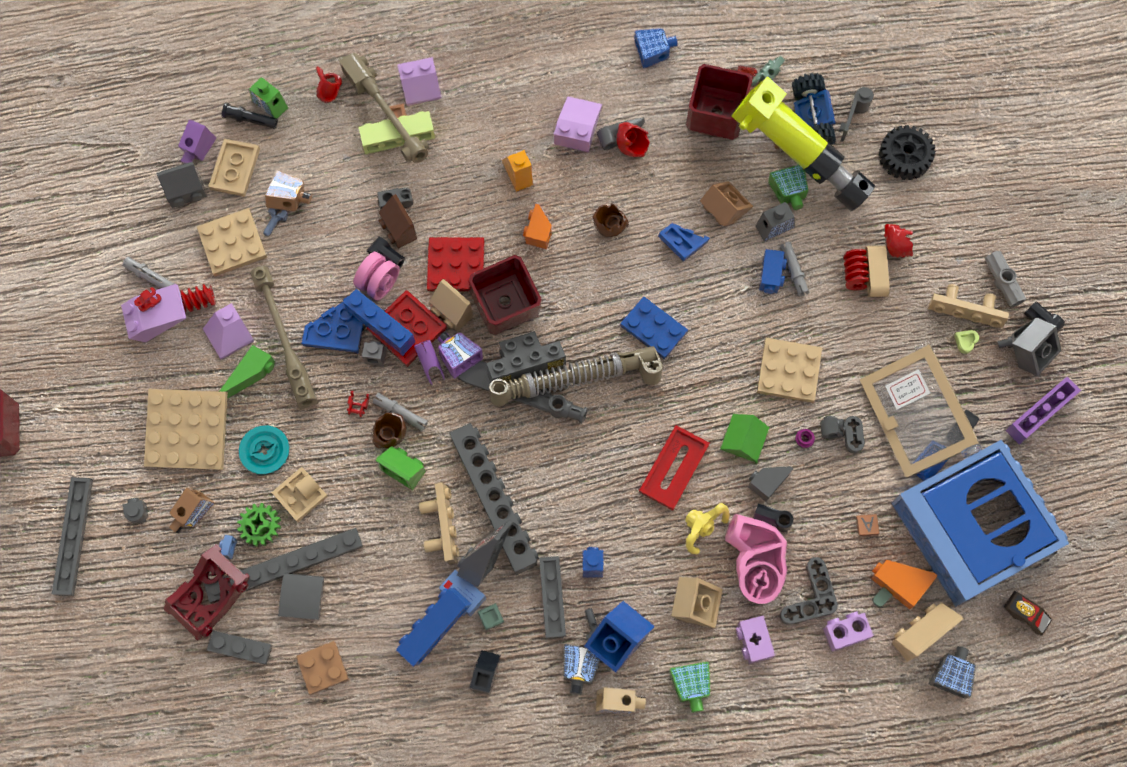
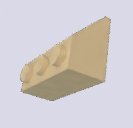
M933 603L924 610L926 615L922 618L917 616L909 622L910 628L906 631L904 628L899 630L894 635L896 639L891 643L908 662L919 656L962 621V616L943 603L937 606Z

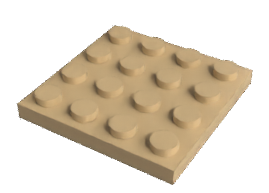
M148 389L144 467L223 470L228 392Z

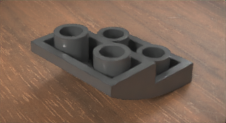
M284 573L278 616L318 620L320 618L321 598L323 597L324 577Z

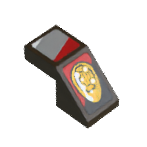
M1017 591L1012 593L1004 605V608L1014 619L1026 622L1035 634L1042 636L1052 621V618L1042 607Z

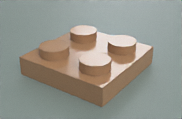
M336 641L329 642L296 656L309 695L349 680Z

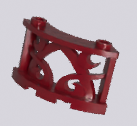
M217 544L201 555L198 564L192 572L194 576L189 583L185 581L173 594L165 599L163 610L180 622L197 641L202 637H208L212 633L213 627L224 617L241 593L249 586L248 580L250 576L247 573L244 575L222 555V549ZM211 572L212 576L216 575V577L210 579L208 575ZM202 582L205 584L219 582V602L200 605L203 600V589L200 586ZM194 592L197 594V599L191 598ZM177 608L187 610L188 612L184 616ZM195 612H197L194 618L195 622H198L201 617L205 619L204 623L198 628L189 621Z

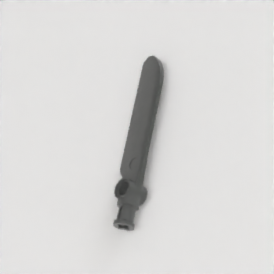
M478 362L457 377L464 383L489 391L490 380L487 375L486 362ZM546 391L544 395L539 392V395L526 398L521 396L517 398L516 396V399H512L548 412L555 418L563 417L567 419L569 417L578 420L580 424L584 423L588 412L587 407H578L573 405V402L566 400L562 395L553 396L551 392L547 393ZM561 404L562 407L560 409H555L554 405Z

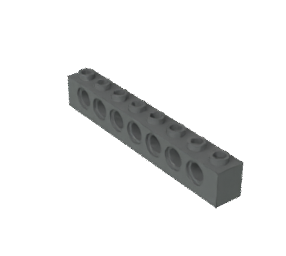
M471 423L449 432L494 530L509 520L513 522L511 528H514L517 533L512 537L507 535L503 549L515 575L537 566L539 556L535 548L531 549L528 544L531 541L527 531H522L519 525L522 521L519 514H514L511 508L514 504L510 496H505L503 489H505V485L502 479H497L495 472H497L496 466L493 461L489 462L487 458L489 452L486 445H481L479 441L481 435L477 427L473 428ZM468 443L476 445L472 450L465 448ZM476 460L484 462L480 467L474 466L473 463ZM484 477L492 478L489 484L481 482ZM492 494L500 495L498 501H491L489 498ZM499 512H508L507 518L500 519L498 517ZM517 546L525 548L523 554H516L514 550Z

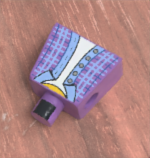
M444 332L439 336L438 340L441 343L438 347L440 358L454 379L483 360L482 349L462 333H457L450 337L447 332Z

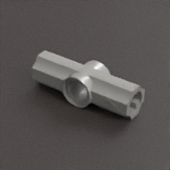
M995 251L986 256L985 261L995 278V286L1002 291L1009 306L1015 307L1025 302L1026 297L1016 281V272L1009 268L1001 251Z

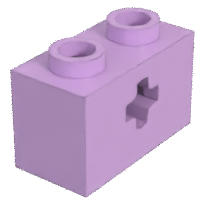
M764 616L738 623L736 633L738 639L742 640L744 645L742 648L744 660L748 659V663L752 664L771 659L775 656ZM752 636L754 637V639H758V640H759V641L756 643V646H755V643H754V642H750V639L752 638Z

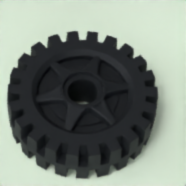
M905 125L904 128L902 126H898L897 129L893 128L886 134L879 149L880 164H884L883 169H888L889 175L894 173V178L898 179L901 176V180H905L907 177L908 180H913L914 177L917 179L928 171L935 158L936 151H934L935 144H932L933 139H928L929 134L927 132L923 134V129L920 128L917 131L916 126H912L911 129L909 125Z

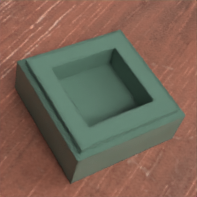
M496 603L478 611L486 631L504 623Z

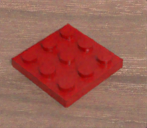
M429 237L427 291H435L441 280L444 279L458 292H469L470 275L484 268V237Z
M408 290L402 293L385 310L387 314L414 335L415 343L404 355H401L367 327V331L407 367L418 357L415 345L422 344L426 340H430L433 343L447 329V325Z

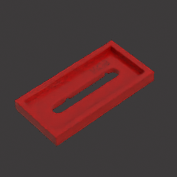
M675 425L639 489V493L673 511L710 443ZM683 446L688 447V452L667 489H662L660 485Z

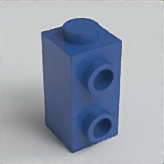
M765 250L759 286L760 291L773 294L778 293L779 288L783 287L785 276H782V270H785L787 259H784L783 251Z
M588 547L587 550H583V578H603V550H599L598 547Z

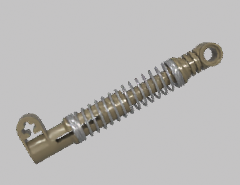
M654 346L625 353L615 352L611 353L609 357L605 354L604 358L599 356L598 359H595L593 357L592 361L587 359V362L581 360L580 364L575 362V365L569 363V369L564 364L562 371L559 366L557 367L558 372H555L552 367V373L550 374L548 369H546V375H543L540 370V376H537L534 371V377H532L531 373L521 375L518 381L513 379V382L509 380L507 383L505 380L496 379L489 385L490 401L495 406H503L511 400V397L512 399H516V396L517 398L521 396L531 398L538 396L539 392L544 395L545 391L550 393L551 389L556 392L557 388L561 391L563 387L568 389L569 386L573 388L575 384L580 386V383L585 385L586 382L591 383L592 380L597 382L598 378L602 381L604 377L606 379H609L610 376L614 378L615 376L624 375L627 371L636 369L639 370L645 383L656 385L661 381L663 365Z

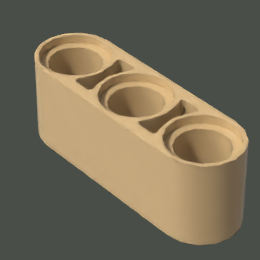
M866 246L867 254L864 256L868 258L865 262L868 264V268L865 270L869 272L866 276L869 278L867 283L868 297H888L890 285L886 246Z

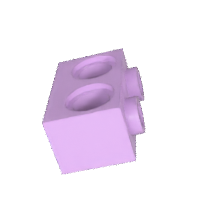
M853 612L846 615L847 619L839 621V618L827 622L828 625L823 630L832 652L868 640L874 636L865 613L858 615V612ZM853 622L860 624L861 632H856L853 629ZM834 629H839L842 632L843 636L841 639L834 636Z

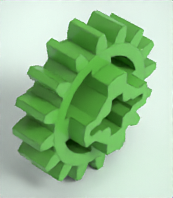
M254 503L253 509L250 510L246 507L247 513H240L243 519L237 521L241 525L237 531L242 533L240 537L243 540L246 539V543L249 545L253 542V545L258 547L259 542H261L263 546H266L267 540L271 543L273 542V535L279 536L276 529H281V526L277 524L281 519L276 517L278 512L276 510L272 511L270 505L265 508L263 503L259 507ZM266 514L271 517L272 522L266 520ZM261 521L263 525H259V527L257 528L256 524H260ZM247 528L252 529L253 536L248 533Z

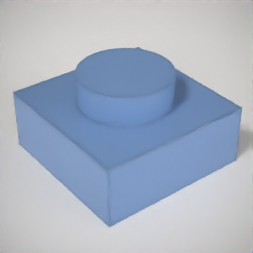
M225 535L224 540H221L219 547L222 549L221 554L227 559H232L237 540L233 536Z

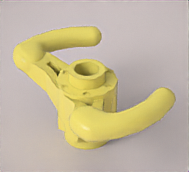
M720 503L705 514L697 510H692L688 513L685 521L692 531L686 538V548L691 554L697 555L700 553V549L694 547L695 541L699 535L702 537L709 536L714 531V520L721 513L722 522L724 524L729 522L730 513L725 504Z

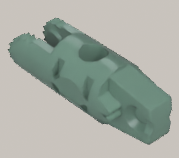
M781 55L773 61L770 59L752 79L751 87L757 82L763 81L767 76L773 80L781 71L779 68L785 59Z

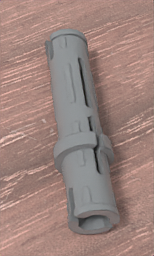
M786 242V246L782 244L780 248L784 252L785 259H787L786 263L791 274L790 279L795 284L798 296H805L804 292L806 294L810 292L804 279L806 276L801 271L792 243Z
M129 256L123 261L122 266L134 272L138 278H144L159 288L175 284L150 270L146 264H140Z
M381 393L376 394V397L382 400L381 402L375 398L373 399V404L387 410V413L402 415L404 421L420 431H423L425 427L420 425L419 422L426 426L428 424V420L400 406L396 400L392 401Z

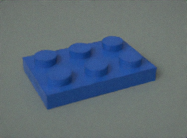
M644 296L620 323L623 329L647 347L654 346L658 355L664 360L688 332L686 327Z

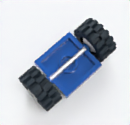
M810 73V75L804 74L803 77L795 78L794 82H792L794 99L797 100L794 102L795 113L825 141L834 145L836 136L832 125L836 123L830 93L825 87L824 77L821 74L819 75V73L815 75Z

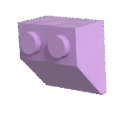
M433 57L397 64L407 106L442 99Z

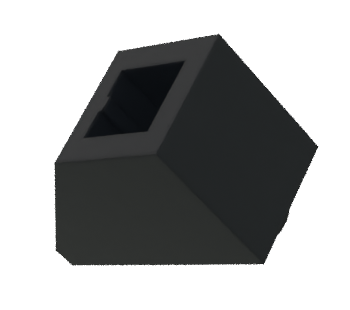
M481 650L469 687L471 691L491 696L501 655Z

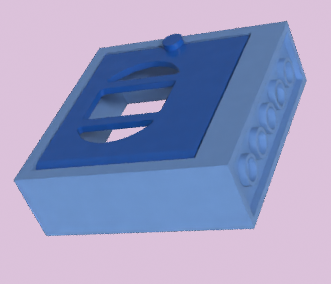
M1002 440L899 494L891 503L931 569L938 575L939 582L955 607L1069 544L1067 535L1063 530H1060L1054 515L1048 512L1043 498L1037 495L1033 489V483L1029 478H1026L1020 463L1015 461L1010 453L1009 446L1004 444ZM987 456H990V457L984 459L983 461H981V462H979V463H977V464H975V465L969 467L968 469H966V470H964V471H962V472L956 474L955 476H953V477H951V478H949V479L943 481L942 483H940V484H938V485H936V486L930 488L929 490H927V491L921 493V491H923V490H925V489H927V488H929V487L935 485L936 483H938V482H940V481H942V480L948 478L949 476H951V475H953V474H955V473L961 471L962 469H964V468H966V467H968V466L974 464L975 462H977V461H979V460H981V459H983V458H985V457H987ZM995 479L1005 484L969 505L966 503L969 489L980 480ZM1007 491H1011L1025 514L985 535L972 515L971 510ZM1025 521H1029L1027 536L1021 543L1011 547H1002L991 542L997 536ZM1046 545L1048 546L1047 548L1043 549L1042 551H1040V552H1038V553L1032 555L1031 557L1025 559L1026 556H1028V555H1030V554L1036 552L1037 550H1039V549L1045 547ZM1014 564L1013 567L978 585L979 582Z

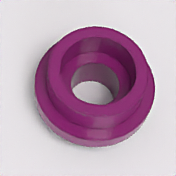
M801 429L797 432L795 441L798 446L809 448L813 445L815 436L809 429ZM802 436L807 437V438H808V441H807V442L802 441L801 437H802Z

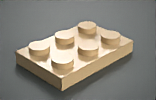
M224 139L208 186L209 189L245 197L259 155V145Z

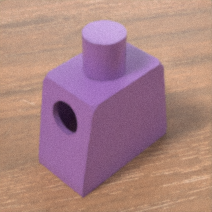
M189 119L179 142V148L184 152L180 160L183 164L193 162L194 158L200 161L204 160L215 142L216 137L206 126Z

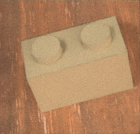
M442 279L429 301L430 311L437 317L440 316L449 329L453 328L458 332L473 317L471 303L448 282Z
M679 577L671 616L684 622L715 628L723 589L699 578Z

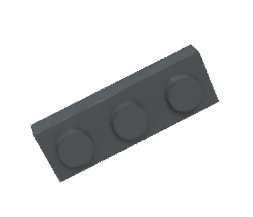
M213 630L207 651L267 665L273 645Z

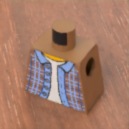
M278 170L265 194L267 208L296 211L300 202L310 204L312 200V194L304 192V182Z
M186 487L169 513L175 518L169 528L179 534L184 526H196L215 502L201 491Z

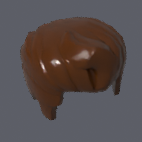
M613 203L599 206L592 217L596 230L605 237L618 236L629 226L627 217Z
M386 413L377 418L372 430L373 444L378 449H389L391 446L395 447L400 444L406 436V424L403 416L396 413Z

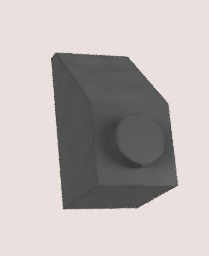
M791 466L762 468L759 473L755 471L748 479L751 481L748 488L767 502L791 474L793 468Z

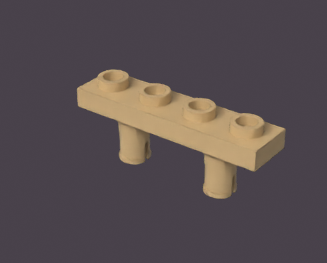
M955 284L948 285L946 296L934 293L929 302V310L952 315L956 318L968 319L975 323L987 324L995 328H1003L1009 317V312L994 309L996 296L993 294H986L984 296L983 306L958 300L959 287Z
M442 482L435 484L436 500L419 503L421 514L439 512L441 538L424 541V549L427 553L443 550L445 562L455 564L457 563V557H459V549L455 545L454 538L457 537L455 526L452 525L454 511L452 506L450 507L449 499H452L450 488Z

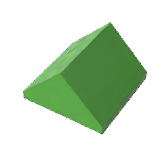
M733 414L720 450L757 463L769 426L754 415Z

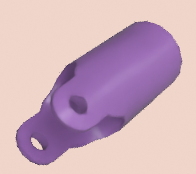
M426 340L422 344L415 345V350L430 384L433 385L428 373L429 369L434 366L439 368L445 380L431 341Z

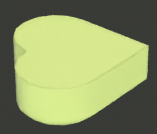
M974 330L956 332L954 334L957 347L963 354L970 353L979 340V335Z

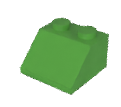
M391 446L377 457L376 462L382 472L413 491L426 472L423 466L424 463L415 457L414 459L407 456L408 453L399 447L395 449Z

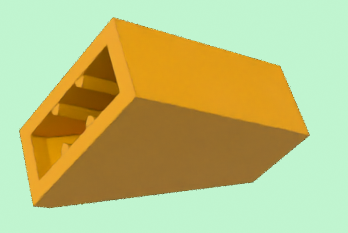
M525 150L507 156L502 160L516 192L533 186L532 165Z

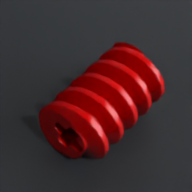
M852 249L843 256L845 261L844 273L846 275L845 286L848 290L858 291L868 287L865 285V283L869 282V278L865 277L869 274L865 270L868 268V264L864 263L868 258L864 256L867 254V251L864 249Z
M202 284V290L195 286V292L188 288L187 294L180 290L185 314L187 309L193 312L194 307L197 310H201V304L204 308H208L209 303L212 306L216 305L211 284L210 288Z

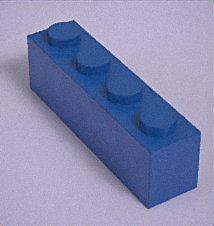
M357 289L343 302L350 314L401 355H404L415 343L414 335Z
M456 588L444 589L439 594L437 603L435 605L431 604L426 609L425 617L422 620L418 619L411 627L413 629L409 635L405 634L398 642L400 645L396 650L413 667L420 665L472 605Z

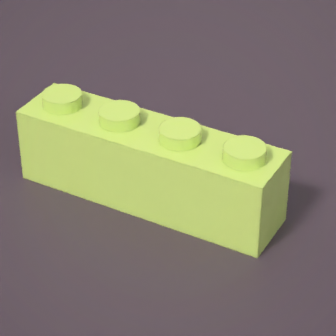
M421 111L409 116L403 115L398 118L410 137H418L420 141L423 139L426 141L435 139L429 111ZM388 119L359 127L365 154L400 147L405 143L402 136Z

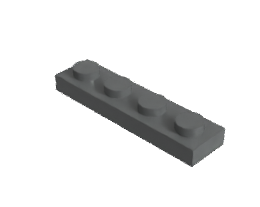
M559 556L540 557L546 639L566 637Z

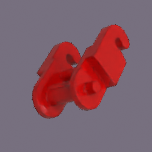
M153 287L150 288L151 293L146 289L134 301V304L142 312L150 307L153 308L162 299L159 294H156V290Z
M351 391V396H349L347 402L349 409L347 408L348 415L356 413L362 417L365 414L364 409L367 410L370 394H366L367 398L364 402L356 403L353 402L354 391ZM353 405L361 406L360 410L352 408Z

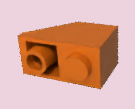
M535 204L534 210L529 212L528 220L530 222L529 226L524 228L523 237H525L526 244L547 249L552 235V225L540 205Z

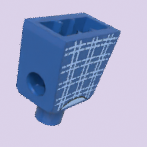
M662 28L636 30L634 34V42L643 69L667 60L670 48L678 46L676 36L666 38Z

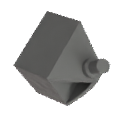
M1035 318L1023 325L1009 336L1008 339L998 341L999 348L1013 347L1018 367L1036 376H1039L1062 351L1056 326L1039 318Z

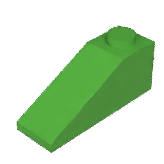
M252 345L219 392H228V399L263 379L267 373L269 374L273 370L274 359L268 353Z

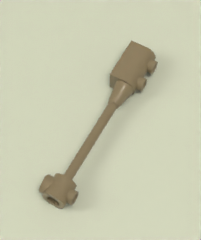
M351 53L340 59L341 69L357 93L360 95L366 91L374 98L404 139L405 143L401 153L407 162L413 161L414 163L422 162L428 156L427 150L430 149L425 139L420 141L418 137H410L380 95L375 79L377 74L373 67L368 69L369 63L364 55L360 57L357 53Z
M267 266L256 267L251 270L250 274L256 290L263 291L285 351L286 374L297 405L302 410L318 404L307 370L291 348L270 289L274 286V282Z

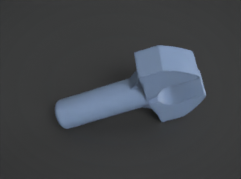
M270 208L268 210L272 218L263 231L265 236H270L278 221L287 220V210H282L279 214H276L279 209Z

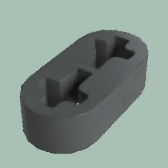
M850 416L845 421V446L850 453L856 454L863 449L865 444L863 424L857 416ZM851 421L854 423V425H857L854 429V433L852 427L848 426L851 423ZM853 437H855L856 443L860 444L857 448L851 445Z

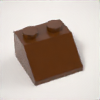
M393 195L379 211L380 219L378 222L383 230L386 229L388 231L387 237L390 243H395L397 249L417 240L414 224L397 195Z

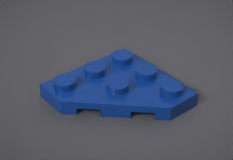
M342 302L324 312L314 322L305 325L301 344L307 347L359 353L364 324L350 314Z

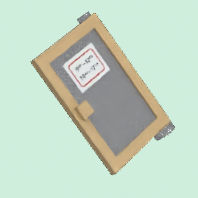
M925 343L914 348L915 352L860 379L906 478L962 453L964 458H967L982 450L977 436L931 345L926 346Z

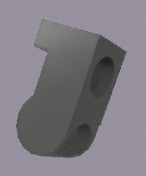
M396 188L377 192L380 210L395 194L404 208L411 207L414 204L411 190L409 188Z

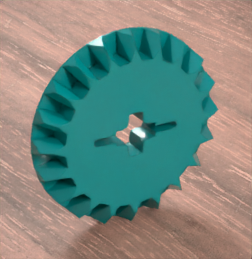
M269 425L255 427L242 438L239 445V458L250 472L264 475L274 473L277 469H281V466L286 463V459L289 456L290 446L288 439L276 427ZM263 446L270 448L267 450L268 454L266 455L260 453Z

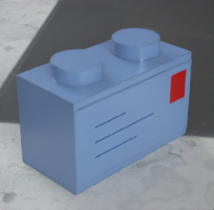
M454 570L439 589L442 592L446 588H456L472 604L463 614V616L467 614L471 617L486 600V596L473 584L457 576L458 571Z

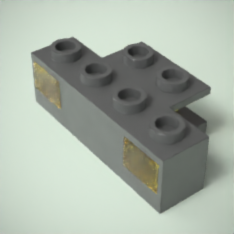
M530 332L500 341L501 350H499L501 359L487 363V375L490 383L496 379L505 380L507 383L509 380L513 382V379L518 381L521 375L531 373L532 377H534V371L537 376H540V370L545 375L546 369H548L549 373H552V367L555 371H557L558 366L562 370L563 365H566V355L560 341L541 346L536 332Z

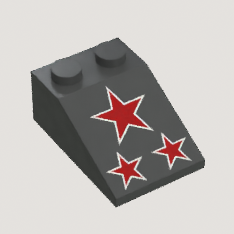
M507 521L480 540L474 548L470 547L466 557L462 556L458 563L460 569L457 576L478 587L494 568L513 522Z

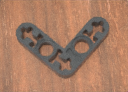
M813 557L806 565L815 599L784 607L780 612V619L784 624L793 625L828 616L837 610V599L826 564L821 558ZM814 562L816 565L820 564L821 567L818 569L819 575L824 574V576L814 579L813 576L817 575L816 570L811 568ZM818 581H824L827 584L826 591H819L816 584ZM825 600L833 604L830 611L828 608H822L819 610L821 613H818V606L824 605L826 603ZM805 605L813 607L814 614L812 616L804 614L803 608ZM796 607H799L801 619H799V615L793 616L791 621L789 618L784 617L787 610L790 613L798 611Z

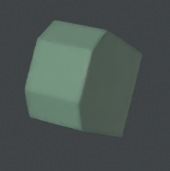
M883 587L872 598V602L875 606L882 607L892 597V594Z

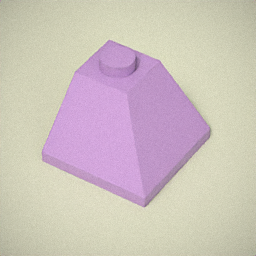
M232 303L215 312L203 328L221 360L254 342Z

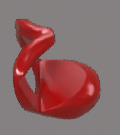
M317 66L316 71L320 81L317 86L316 95L324 103L332 102L338 95L342 79L335 73L324 74L323 69ZM335 78L336 83H331L326 79Z

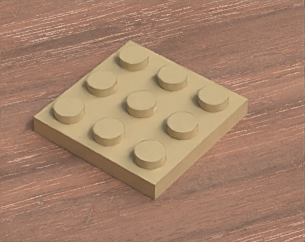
M249 208L196 226L214 276L268 258Z
M765 338L757 393L814 403L822 347Z

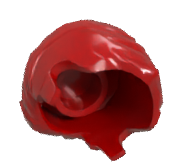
M629 122L619 124L616 141L620 152L630 157H644L650 146V140L647 137L649 133Z
M898 224L884 225V237L888 253L892 257L897 258L912 257L913 242L906 236L912 235L913 231L900 228Z

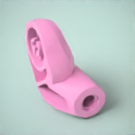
M735 514L727 528L725 541L740 552L736 560L739 588L742 595L749 601L757 604H767L778 596L785 582L787 574L785 559L787 541L776 527L760 520Z

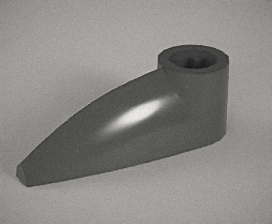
M642 117L623 122H629L642 127L645 119ZM623 122L605 126L597 131V136L603 150H610L617 146L618 127Z

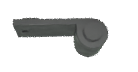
M861 87L857 90L846 123H841L839 132H843L840 141L844 142L853 113L863 114L869 110L874 98L873 91L870 88Z

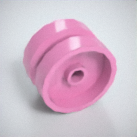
M373 252L359 266L353 281L354 287L363 292L367 291L368 296L379 301L388 294L396 282L400 270L399 266L392 261H386V258L378 252Z

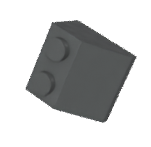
M193 162L157 172V177L166 199L172 208L181 207L193 201L197 202L207 197L202 178Z

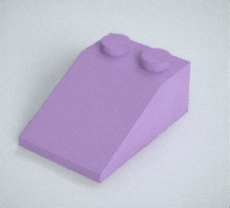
M567 97L555 128L554 144L589 152L602 104Z
M177 284L156 290V294L162 297L161 301L153 308L150 307L144 312L140 311L134 304L135 299L139 296L133 297L121 305L129 339L147 342L186 319Z

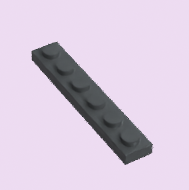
M71 477L52 588V595L74 596L93 484L91 478Z

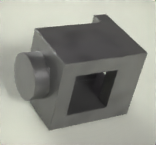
M377 341L365 342L362 352L364 363L384 367L387 348Z

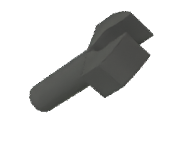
M592 608L585 610L591 630L586 635L587 641L598 627Z

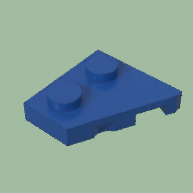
M671 223L658 235L683 262L707 244L710 239L707 236L703 238L693 234L694 231L683 229L674 223Z

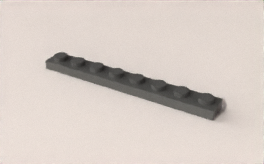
M357 528L240 570L244 575L247 573L250 576L248 580L249 586L245 591L280 579L284 576V573L293 574L363 548ZM219 582L204 584L209 602L211 604L220 600Z

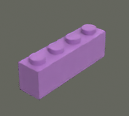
M1066 377L1005 431L1020 445L1081 390Z

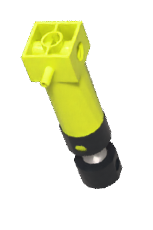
M767 76L748 93L732 114V117L740 123L739 127L742 130L746 129L750 133L756 128L761 130L818 184L828 180L837 188L834 197L850 211H854L870 196L875 185L859 170L850 174L841 165L845 156L828 141H825L782 102L787 93Z

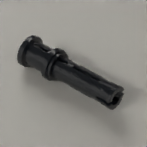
M226 102L222 108V118L225 119L228 117L235 119L237 122L246 121L275 129L278 124V118L250 112L242 106L235 107Z

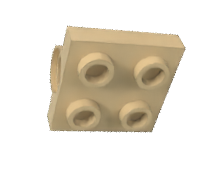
M303 467L271 492L297 522L328 497Z

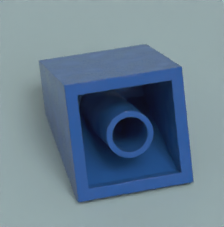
M622 601L604 617L584 647L613 671L617 672L645 641L655 626L626 602Z

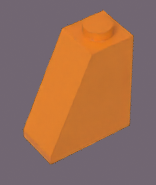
M886 560L882 564L878 562L873 568L872 572L874 575L871 579L882 588L887 589L894 598L910 610L916 605L938 575L930 571Z

